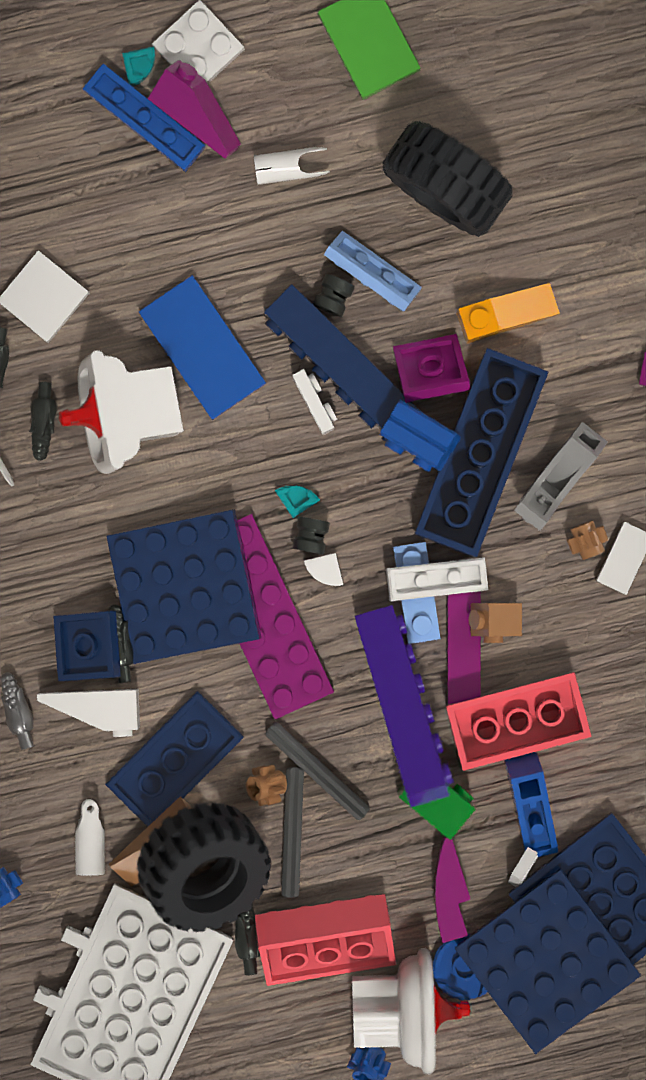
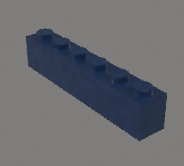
M292 284L264 312L268 318L265 325L278 337L283 333L291 341L288 345L290 350L301 360L306 356L315 365L311 370L324 383L329 379L336 385L338 389L335 391V394L348 406L353 402L361 410L358 416L371 429L376 425L382 430L400 400L405 402L403 393ZM406 402V404L420 411L412 402ZM382 437L381 439L386 443L387 439Z

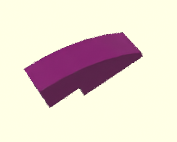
M443 835L435 869L434 902L442 943L468 936L458 904L471 899L453 840H449Z

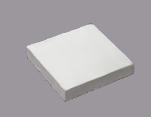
M37 251L0 296V304L49 343L89 295V292L40 251Z

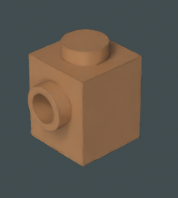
M471 603V612L469 614L471 636H484V643H503V636H522V603Z

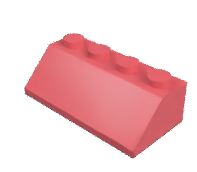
M575 672L446 706L452 737L460 767L463 771L592 737Z
M385 894L368 895L363 898L338 900L326 904L301 906L295 909L270 911L255 915L258 948L267 986L396 965Z

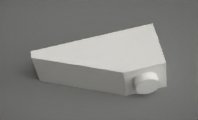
M139 689L37 694V701L103 731H113V737L133 736L132 730L140 728Z

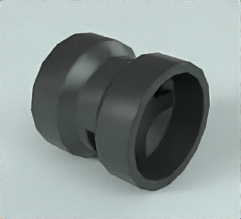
M325 274L322 281L323 289L320 294L316 295L313 305L327 313L342 317L346 309L344 303L348 297H351L355 286L338 277Z
M298 516L297 527L299 533L298 537L294 539L292 549L324 555L326 545L323 539L324 535L328 533L330 522Z

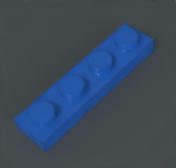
M105 64L100 66L83 88L85 93L184 172L189 169L206 147L204 143Z

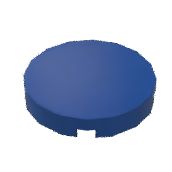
M468 936L442 943L437 948L432 962L433 975L439 988L448 996L459 1000L475 999L487 993V990L455 950V946Z

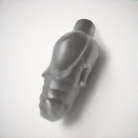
M6 672L0 678L3 693L1 699L5 709L6 723L12 734H17L21 750L34 746L30 730L33 729V716L22 688H19L14 675Z

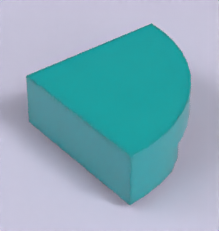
M154 47L122 53L128 83L132 87L143 82L151 73L156 58Z
M284 486L275 490L292 518L320 501L312 491L301 486Z

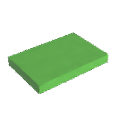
M339 0L318 11V16L362 100L420 71L421 68L385 0Z

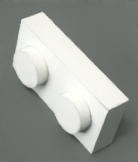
M304 369L293 374L292 378L322 435L333 431L334 426L332 422L337 420L328 402L322 405L317 395L322 390L314 374L312 373L307 376Z

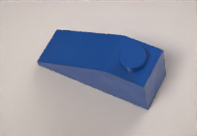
M537 752L504 760L524 851L529 847L538 853V857L558 853L544 772Z

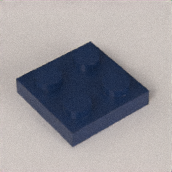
M116 611L53 616L58 681L121 677Z

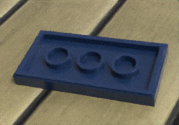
M197 691L105 785L148 827L180 796L184 798L244 736Z

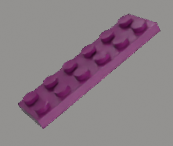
M250 514L237 520L262 638L239 644L276 720L334 693V690L255 519Z

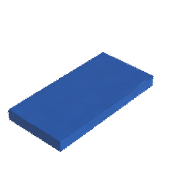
M193 275L139 311L141 317L212 420L266 384Z

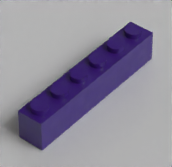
M393 605L356 615V624L410 807L448 797L447 785L453 783L448 764L441 765L438 754L443 753L439 734H431L429 724L434 722L429 703L422 704L420 694L424 693L425 689L420 673L413 674L411 664L416 663L411 644L404 645L402 635L407 634V629L403 616L395 615Z

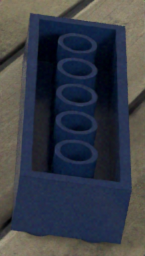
M487 348L485 350L454 429V432L461 437L460 441L450 454L441 471L438 470L415 529V535L476 558L478 556L549 373L548 371Z

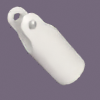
M311 147L254 155L255 170L264 169L256 171L257 184L318 177L329 173L330 171L306 173L301 171L298 166L299 158L303 154L327 150V148Z
M91 799L82 802L81 818L75 830L76 875L91 876L105 874V830L99 820L98 805ZM88 806H92L91 810H87Z

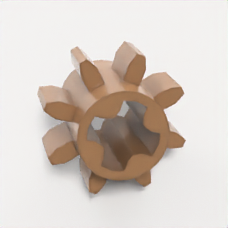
M592 520L570 529L573 537L567 539V543L573 555L580 553L582 560L605 551L602 543L609 541L604 526L596 528Z
M273 764L253 768L252 773L254 776L249 777L246 782V790L249 797L254 801H258L259 806L280 803V794H284L287 789L285 775L280 770H275V765Z

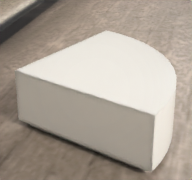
M336 553L304 561L309 573L319 582L331 586L343 585Z
M529 847L526 849L513 870L508 883L516 887L524 882L538 857L537 852Z

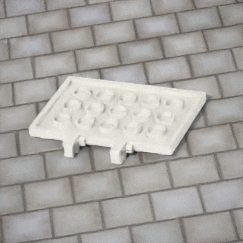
M114 883L94 929L86 926L84 931H80L68 925L63 933L61 940L79 948L76 955L80 957L66 989L61 987L58 993L42 985L37 989L33 1001L48 1007L45 1014L51 1016L52 1019L30 1065L62 1080H169L234 938L211 928H206L205 932H194L190 928L188 932L169 926L163 922L161 917H158L147 897Z

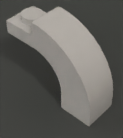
M581 422L535 479L514 511L522 516L527 523L532 524L541 531L565 496L597 459L608 441Z

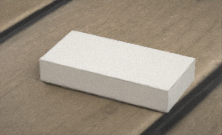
M626 522L622 523L596 582L627 595L646 554V531Z

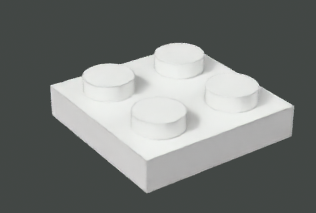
M201 0L195 3L152 43L157 52L170 65L178 60L190 64L196 69L197 74L206 80L207 84L245 50L244 46Z

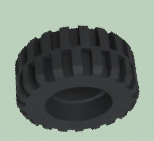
M415 121L407 125L383 160L385 175L396 186L400 187L404 193L447 223L473 236L479 237L488 233L512 198V185L509 184L506 177L501 175L500 171L490 165L483 157L476 154L471 148L460 143L456 138L421 121Z
M212 802L211 806H208L207 803L195 804V807L191 809L187 807L178 810L179 814L172 818L168 816L162 820V825L158 829L154 828L149 834L148 838L150 840L144 842L140 851L141 856H139L137 861L139 883L158 917H161L167 925L188 932L190 928L194 932H205L206 928L215 930L221 928L222 924L227 921L232 923L239 919L238 915L243 911L248 912L253 907L252 902L255 899L259 900L263 894V885H267L271 869V858L268 855L269 850L245 813H241L239 809L233 806H225L223 803ZM220 857L205 872L188 877L194 869L204 862Z

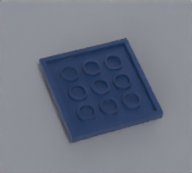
M235 509L106 536L124 621H128V633L133 648V664L262 638Z
M611 812L527 877L522 884L508 892L515 902L561 868L633 964L646 955V856Z
M561 868L455 946L457 953L535 1054L641 977L640 971Z

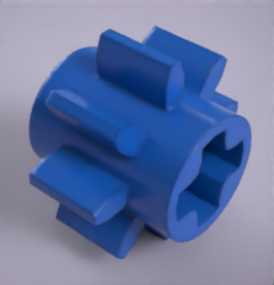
M4 867L0 869V908L21 895L17 887L23 884L15 870L8 874Z
M363 1047V1049H355L347 1068L354 1070L352 1074L354 1080H384V1077H387L391 1063L384 1061L386 1053L380 1047Z

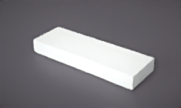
M485 557L386 569L389 601L488 590Z

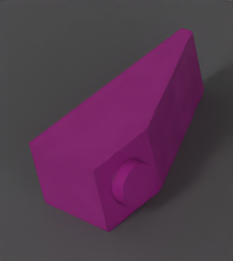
M180 60L167 67L148 100L226 159L239 148L241 143L206 80L197 74L193 66Z

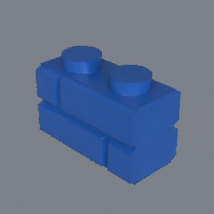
M401 400L380 432V435L387 439L384 444L386 447L399 455H402L404 450L415 456L412 462L428 472L432 467L439 471L443 469L461 438L454 431Z

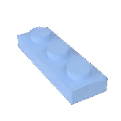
M344 231L336 237L324 253V256L333 261L338 267L343 268L360 280L363 285L374 290L403 312L422 288Z
M426 542L393 547L396 567L429 564ZM434 596L401 600L408 644L441 639Z

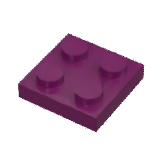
M457 334L393 346L405 403L470 390L469 378Z

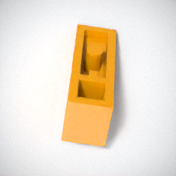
M547 283L459 308L456 314L465 342L468 344L559 315L560 313L551 285Z

